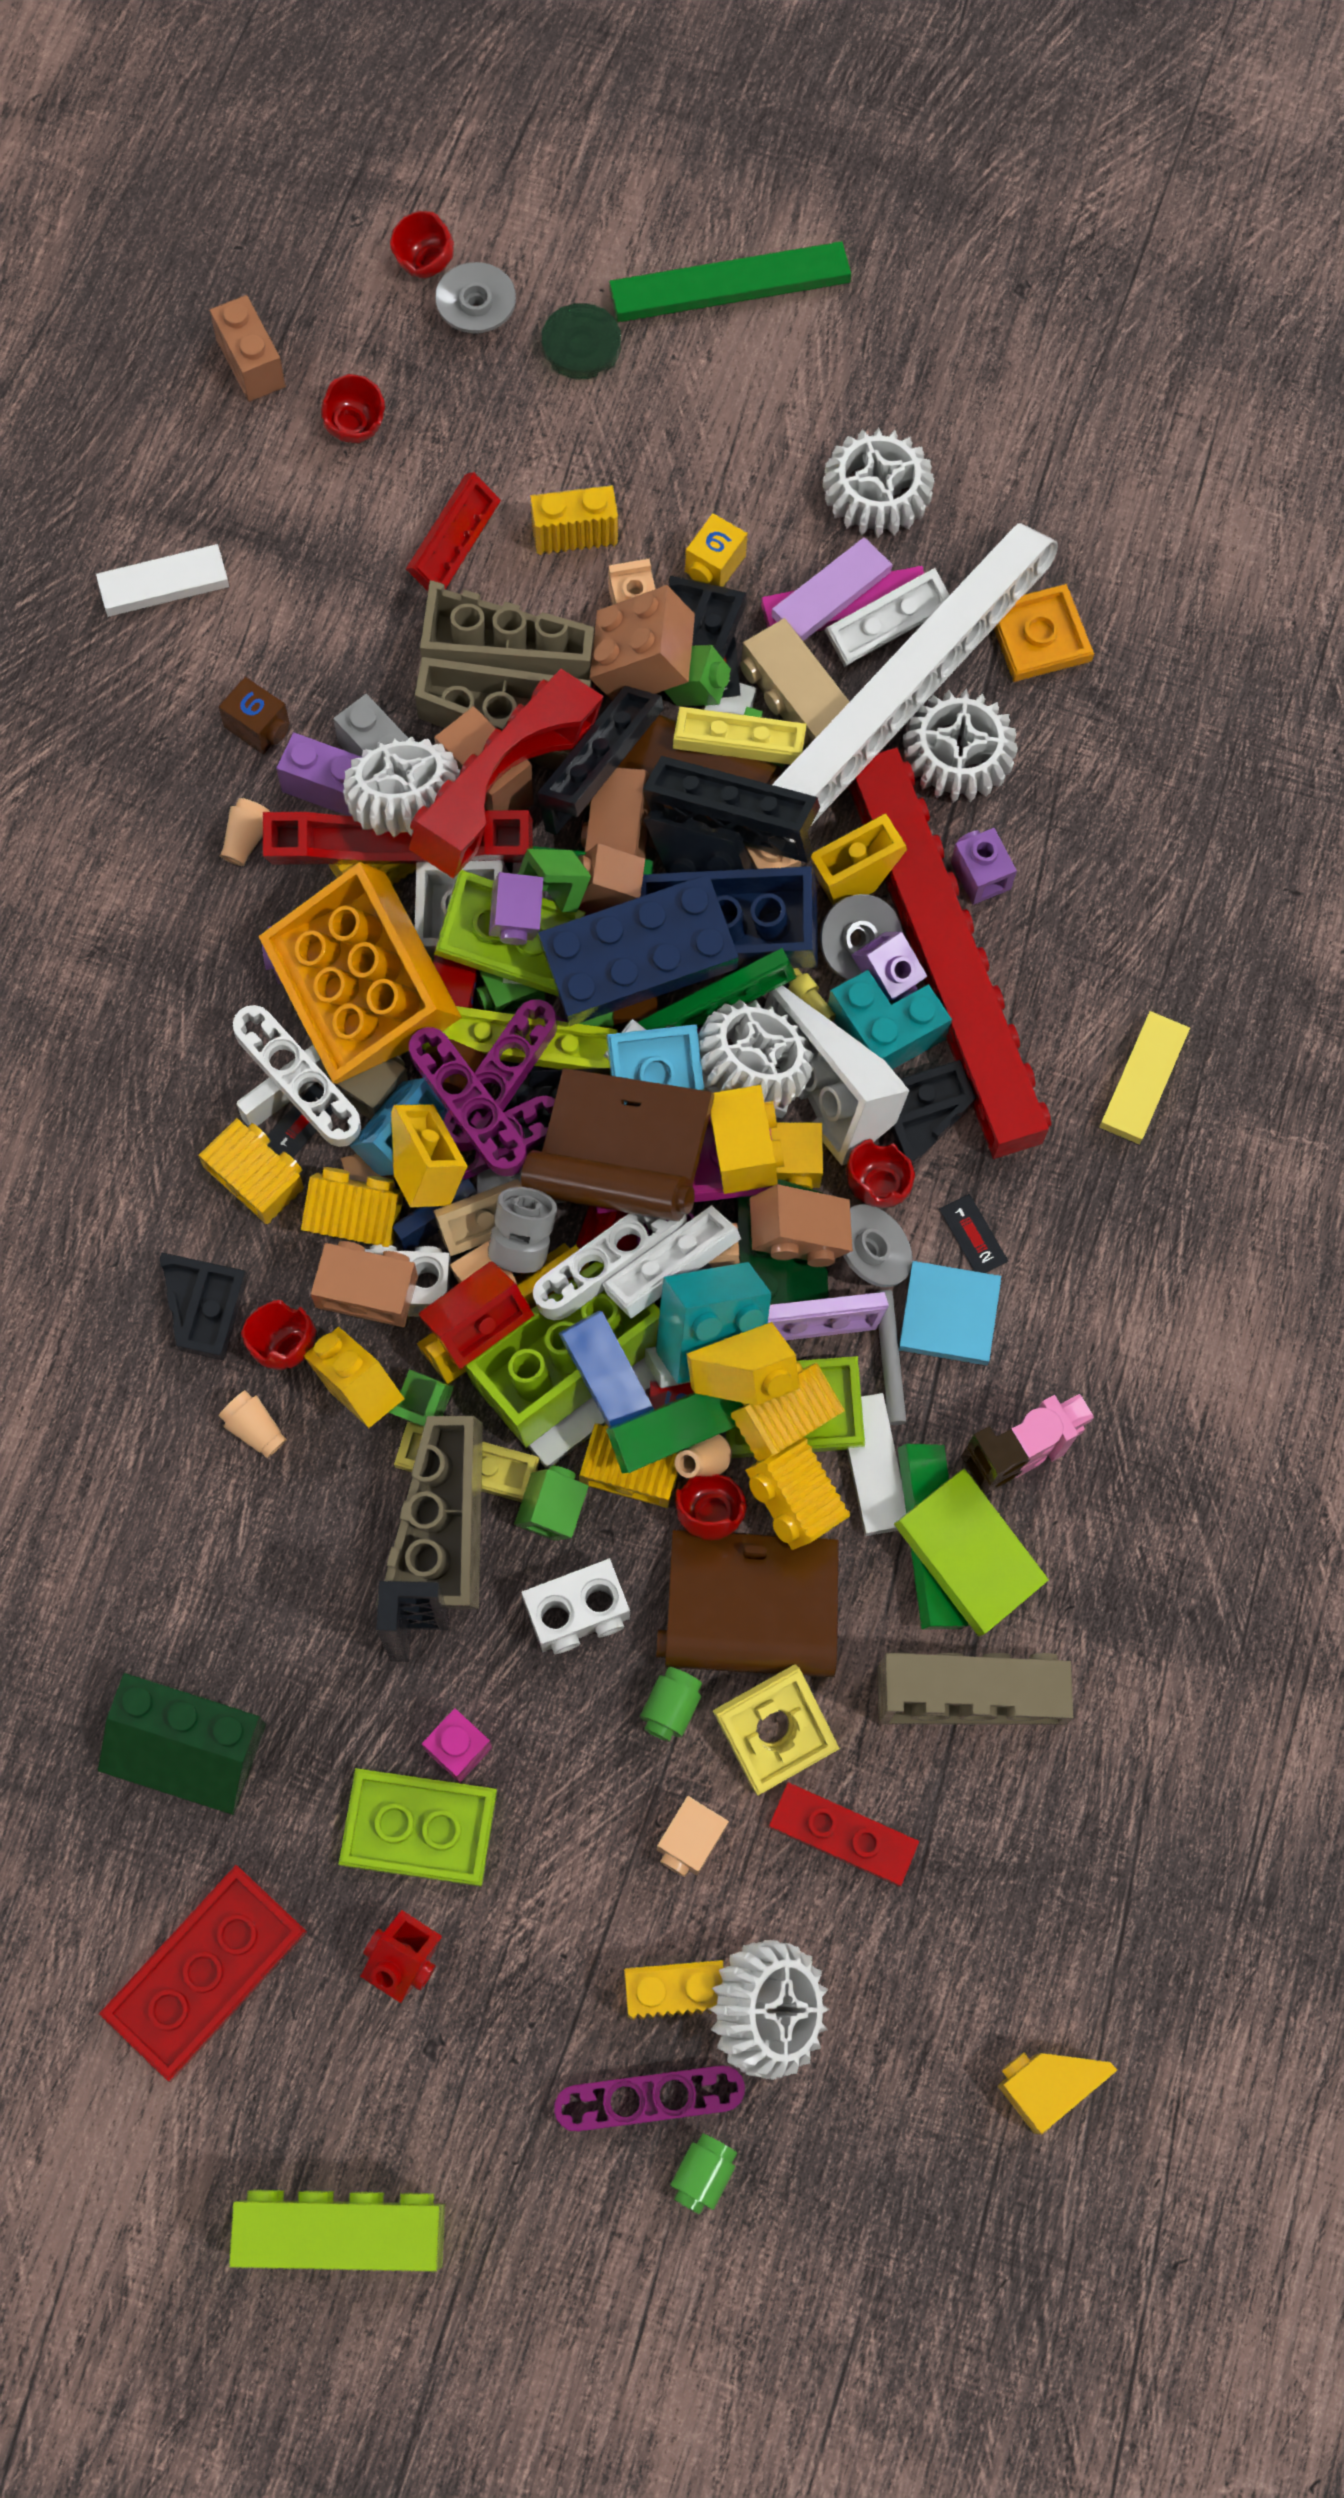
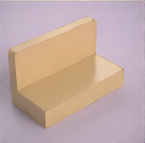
M519 1179L433 1211L439 1226V1235L450 1256L490 1241L491 1231L495 1226L494 1216L498 1196L506 1189L522 1187Z

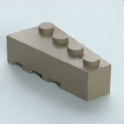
M430 580L420 644L421 659L422 657L549 675H555L560 669H563L577 679L591 680L590 669L594 643V627L543 612L539 616L522 612L519 605L505 601L503 606L480 600V594L464 590L462 594L445 590L444 584Z
M422 657L415 691L418 718L446 728L474 706L496 729L498 728L502 731L507 726L508 719L514 709L519 704L526 706L540 681L543 679L549 681L554 675ZM578 679L591 688V680ZM574 747L570 750L545 753L527 760L556 771Z
M427 1416L411 1474L413 1476L407 1499L402 1506L399 1518L401 1521L394 1547H391L386 1565L388 1569L384 1581L439 1582L447 1609H479L483 1423L474 1416Z
M885 1653L877 1668L879 1725H1066L1073 1719L1071 1661H1060L1057 1654L1037 1653L1029 1655V1659L1011 1658V1655L1007 1653H989L982 1655V1657L964 1656L960 1653H941L936 1655Z

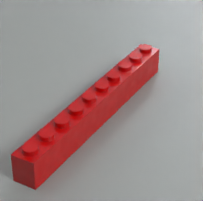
M898 748L878 753L848 785V789L863 825L886 813L906 845V852L884 881L909 945L927 975L923 979L925 986L930 985L952 1018L946 1040L954 1060H961L975 1094L976 1101L973 1109L993 1159L1041 1145L1045 1140L1049 1127H1051L1049 1110L1043 1101L1038 1102L1033 1089L1036 1086L1033 1070L1028 1062H1022L1018 1052L1020 1048L1018 1032L1012 1023L1007 1024L1002 1010L1005 1009L1002 992L998 985L992 986L987 974L989 972V961L983 947L977 948L973 939L974 924L972 917L967 909L962 910L957 898L959 896L957 879L952 871H946L942 861L944 859V849L941 839L937 834L932 835L928 826L930 821L928 807L922 797L917 798L913 788L915 777L911 764L908 761L903 762Z

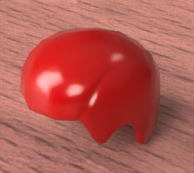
M416 211L403 217L393 228L390 248L399 265L406 273L412 277L426 279L443 272L452 261L454 240L448 227L436 213Z
M347 374L336 378L329 384L322 402L321 418L323 419V425L329 434L340 441L360 444L373 437L378 431L383 420L385 400L378 385L365 376Z
M872 1139L865 1140L852 1149L846 1168L851 1193L858 1201L872 1207L888 1208L902 1203L910 1195L916 1176L911 1160L901 1151H898L895 1144L878 1146L873 1143Z
M274 1300L258 1307L245 1320L241 1336L247 1350L259 1364L270 1369L284 1370L286 1368H293L305 1360L304 1355L314 1347L317 1330L311 1317L307 1315L302 1307L296 1310L290 1308L282 1300Z
M720 1474L694 1476L689 1478L681 1489L677 1488L675 1493L679 1522L690 1535L702 1540H720L727 1537L738 1528L746 1514L747 1504L743 1490L732 1478Z

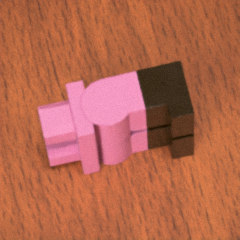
M1080 1394L1061 1404L1056 1396L1053 1395L1042 1401L1039 1408L1031 1410L1021 1424L997 1437L990 1426L975 1433L962 1453L961 1458L978 1487L986 1495L1036 1468L1046 1460L1047 1456H1049L1052 1462L1064 1456L1077 1436L1084 1432V1425L1091 1422L1094 1417Z

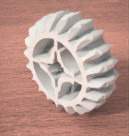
M879 427L874 432V436H868L863 429L858 434L857 440L847 436L843 447L836 446L832 452V458H829L825 465L826 475L823 477V488L826 492L825 500L827 506H833L834 518L845 517L846 529L854 524L859 525L861 536L867 531V528L874 529L878 538L882 534L883 529H888L894 536L899 531L900 525L910 529L914 519L921 520L925 513V507H928V504L931 502L934 477L931 473L932 466L930 460L923 459L924 452L922 447L912 448L910 437L903 441L898 440L896 430L890 436H882ZM864 467V469L855 472V476L847 478L856 469ZM910 487L904 495L893 499L894 495L901 493V489Z
M948 690L944 694L943 701L933 695L929 699L928 705H920L919 710L915 713V717H911L907 722V732L904 734L902 741L903 748H905L903 759L911 764L914 777H921L920 785L922 790L931 785L936 787L934 792L936 799L943 794V791L951 793L950 797L953 803L958 800L959 794L962 793L965 794L970 802L975 799L977 791L987 797L991 793L992 787H1000L1004 783L1005 775L1012 771L1014 765L1013 758L1016 757L1018 749L1017 744L1014 743L1016 738L1015 728L1009 727V714L998 715V702L989 706L984 705L985 698L983 693L976 700L969 699L967 690L961 693L960 698H955L951 691ZM953 724L952 726L947 728H940L945 725ZM958 736H961V743H960V745L962 746V754H961V757L958 755V753H959V746H957ZM970 764H980L972 768H966Z
M410 737L407 741L398 742L394 738L393 743L386 745L378 742L375 750L365 749L362 752V758L352 759L351 768L345 771L343 783L345 803L348 805L349 813L352 815L353 820L360 822L363 830L373 828L376 835L389 831L393 838L400 832H408L412 836L413 830L410 829V824L415 814L422 806L429 808L435 802L436 795L442 785L449 779L454 782L459 777L460 769H458L457 761L454 759L452 752L445 751L443 744L432 745L429 739L415 742L414 738Z
M740 999L735 1004H732V1006L725 1003L717 1012L714 1011L712 1015L708 1016L698 1033L702 1075L709 1076L707 1087H717L720 1091L761 1085L764 1102L773 1101L774 1109L777 1107L784 1109L792 1100L801 1095L812 1075L813 1067L810 1063L814 1054L808 1050L810 1040L799 1036L800 1028L798 1025H790L787 1022L788 1014L779 1016L774 1013L773 1005L763 1009L757 1000L747 1006ZM731 1039L733 1045H728L727 1040ZM775 1067H780L781 1073L778 1074Z
M764 1940L763 1942L743 1945L742 1952L730 1955V1966L719 1969L723 1980L722 1985L712 1988L718 1995L717 2005L709 2008V2010L717 2014V2022L711 2030L718 2035H722L717 2048L728 2053L727 2063L740 2068L741 2072H745L749 2076L776 2079L777 2077L782 2078L783 2075L797 2074L799 2066L810 2064V2051L821 2049L817 2038L818 2033L828 2030L822 2023L823 2013L830 2010L822 2002V1997L828 1989L818 1984L822 1971L812 1966V1956L800 1952L799 1947L793 1946L790 1943Z

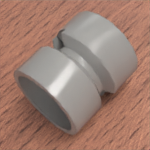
M513 1187L502 1191L498 1196L494 1216L495 1226L492 1228L488 1246V1257L491 1261L502 1269L516 1273H531L542 1269L546 1263L550 1245L549 1235L553 1230L557 1211L555 1201L544 1192L533 1188Z

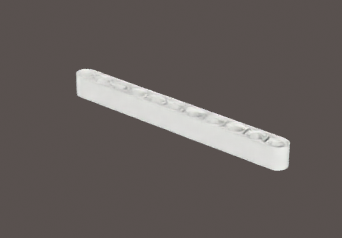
M1022 523L1013 527L772 785L818 797L820 809L813 821L814 823L919 710L920 705H923L1015 606L1020 597L1025 595L1048 570L1057 553V541ZM783 837L787 841L795 842L793 839Z

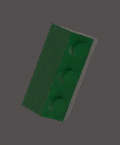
M778 1180L779 1185L824 1194L785 1180ZM752 1196L734 1198L735 1223L738 1225V1232L741 1237L738 1241L739 1262H749L772 1293L770 1305L829 1298L827 1266H809L807 1260L797 1258L777 1260L771 1257V1253L752 1250L750 1197Z
M123 1673L106 1719L98 1771L234 1816L266 1723L258 1715Z

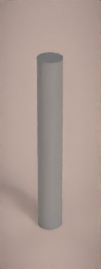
M880 1290L875 1293L884 1292L889 1304L878 1325L887 1414L890 1425H902L907 1422L893 1291Z

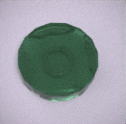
M573 303L559 308L548 317L542 328V352L545 359L547 358L551 363V367L557 373L572 379H591L597 377L598 372L606 368L608 371L615 365L621 353V330L616 319L604 308L590 303Z

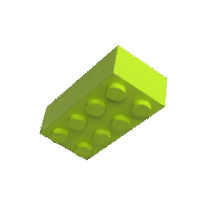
M596 1261L582 1271L580 1275L585 1278H594L601 1274L604 1264ZM574 1279L570 1280L569 1284L572 1282L574 1289L577 1290L578 1287ZM604 1290L570 1316L560 1320L545 1318L536 1306L532 1309L533 1317L464 1367L472 1385L521 1443L528 1447L592 1398L558 1333L593 1313L602 1311L629 1363L633 1367L645 1357V1349L656 1347L660 1309L654 1303L633 1318H630ZM554 1292L548 1299L552 1298L558 1302L563 1299V1296Z
M251 2190L247 2192V2200L233 2202L229 2267L438 2271L443 2267L445 2204L434 2203V2193L400 2194V2203L384 2202V2192H354L349 2194V2202L334 2201V2191L299 2192L298 2201L284 2200V2190Z

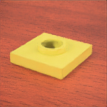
M795 1664L713 1710L752 1790L757 1796L840 1749L800 1668ZM779 1710L784 1712L789 1722L785 1736L773 1743L761 1740L759 1733L756 1731L759 1720L763 1721L767 1716L779 1712Z

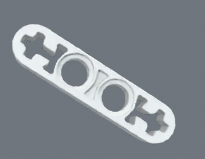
M252 1005L239 1010L233 1020V1030L242 1048L327 1142L338 1147L348 1146L355 1142L361 1132L359 1113L349 1100L266 1009ZM251 1020L254 1024H259L262 1021L263 1034L269 1040L264 1047L262 1040L254 1032H249L245 1035L247 1032L245 1024ZM279 1050H288L295 1055L294 1064L286 1070L275 1069L270 1064L271 1056ZM312 1081L321 1084L324 1088V1093L319 1100L306 1102L300 1098L299 1090L303 1084ZM330 1104L333 1113L339 1119L343 1120L349 1117L348 1131L343 1132L340 1128L331 1131L333 1128L332 1120L325 1111Z
M632 1213L627 1214L535 1283L533 1298L541 1315L551 1320H560L570 1316L604 1291L602 1283L687 1223L686 1214L679 1222ZM643 1223H646L648 1230L652 1229V1235L648 1236L645 1227L642 1225ZM633 1234L641 1238L640 1244L631 1251H621L616 1247L618 1241L625 1235ZM590 1261H598L604 1264L601 1274L594 1278H585L580 1275L581 1268ZM569 1277H573L578 1287L577 1290L574 1289L572 1282L569 1284ZM554 1291L558 1295L562 1294L563 1299L556 1302L552 1298L548 1299L547 1295Z

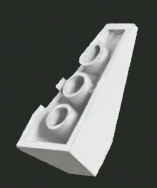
M782 985L769 992L764 1009L773 1005L774 1013L784 1016L788 1014L787 1022L790 1025H798L800 1028L799 1036L810 1040L808 1050L814 1054L810 1063L813 1070L805 1089L799 1097L800 1099H809L817 1116L812 1123H822L823 1143L841 1165H845L853 1148L868 1139H872L875 1142L897 1123L909 1090L886 1061Z

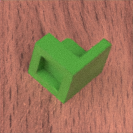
M527 849L518 871L520 875L543 877V891L549 893L562 912L578 911L591 879V875L572 850Z
M409 1369L400 1392L405 1399L388 1413L425 1426L427 1416H443L454 1386Z

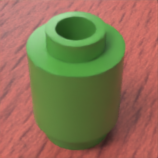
M668 1667L664 1676L659 1675L640 1714V1718L647 1723L644 1730L666 1742H670L672 1736L682 1738L701 1699V1695L698 1692L702 1682L686 1672Z
M702 2133L697 2143H691L670 2184L672 2188L678 2191L674 2200L699 2215L704 2206L714 2211L736 2168L732 2162L737 2152L711 2136Z

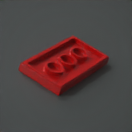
M235 1865L104 2007L99 2015L168 2082H172L308 1931L239 1866Z

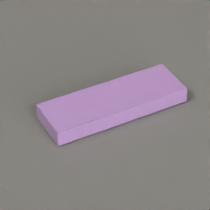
M863 537L772 608L771 617L777 622L785 618L802 641H804L891 573L892 563Z
M884 1292L770 1305L768 1323L772 1322L785 1340L871 1331L877 1329L889 1304Z

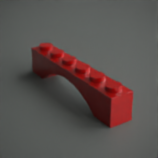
M560 669L549 681L541 680L533 691L529 703L526 706L519 704L510 715L507 726L502 731L497 728L491 733L479 756L475 754L470 755L462 766L459 777L454 782L449 779L442 785L436 795L435 802L429 808L422 806L418 810L410 824V829L414 832L409 850L454 879L479 850L486 827L485 796L495 782L512 767L529 758L553 751L572 749L595 723L604 696L563 669Z
M529 810L485 811L486 827L479 850L470 861L503 860L504 863H522L527 849H533V819ZM263 812V857L272 865L357 864L358 862L364 864H417V862H427L409 850L412 836L408 832H400L394 838L389 831L376 835L373 828L363 830L360 822L354 821L352 816L314 812Z

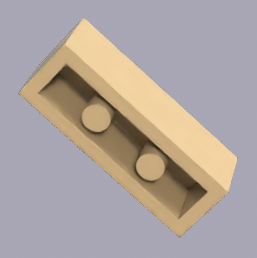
M785 618L743 642L740 667L744 676L751 684L757 683L763 691L765 702L773 714H780L785 721L807 724L804 746L807 748L850 701Z

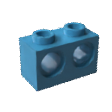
M424 1078L403 1081L362 1129L355 1142L349 1146L378 1175H394L391 1124L393 1106L434 1104L442 1120H444L448 1111Z

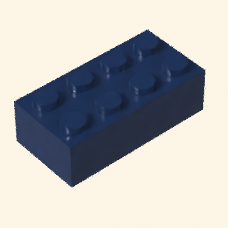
M812 866L643 874L640 897L709 874L739 957L738 967L732 971H738L783 948L792 968L818 967L817 884Z
M709 874L538 932L540 944L569 1026L735 970L738 967L739 957Z

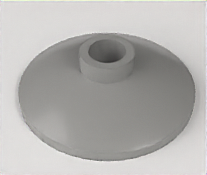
M470 262L452 268L441 278L436 288L435 299L437 310L447 324L467 333H484L500 327L510 318L516 304V292L511 279L501 269L487 263Z
M858 894L840 900L828 911L821 926L820 946L827 964L835 973L848 980L861 974L851 955L884 932H902L900 920L891 906L878 897ZM854 930H857L861 935V941L857 946H854L850 941L851 933Z
M866 1204L851 1207L853 1251L843 1255L844 1259L858 1276L870 1284L879 1287L898 1285L907 1278L912 1266V1251L904 1231L889 1214L877 1207Z

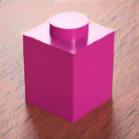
M456 1708L422 1743L424 1750L459 1783L492 1749L490 1740Z

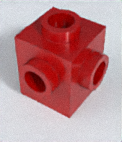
M401 1910L385 1931L378 1928L363 1951V1954L369 1960L360 1977L399 2003H402L413 1987L421 1991L433 1974L436 1965L430 1962V1959L442 1936Z

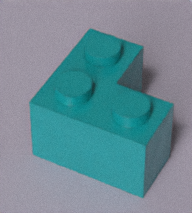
M866 970L830 991L828 1005L836 1015L835 1024L886 1061L891 1069L900 1066L947 1039L952 1018L929 984L891 1005L869 970Z
M749 1262L665 1276L663 1278L656 1353L677 1384L690 1382L687 1353L768 1323L772 1293Z

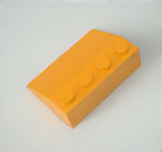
M358 862L258 936L332 1083L339 1084L409 1051V1041L418 1030L425 1027H434L444 1031L462 1018L387 874L369 865Z

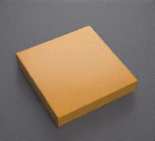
M1067 584L1021 596L1015 606L993 628L1013 682L1092 662L1094 657L1093 649Z

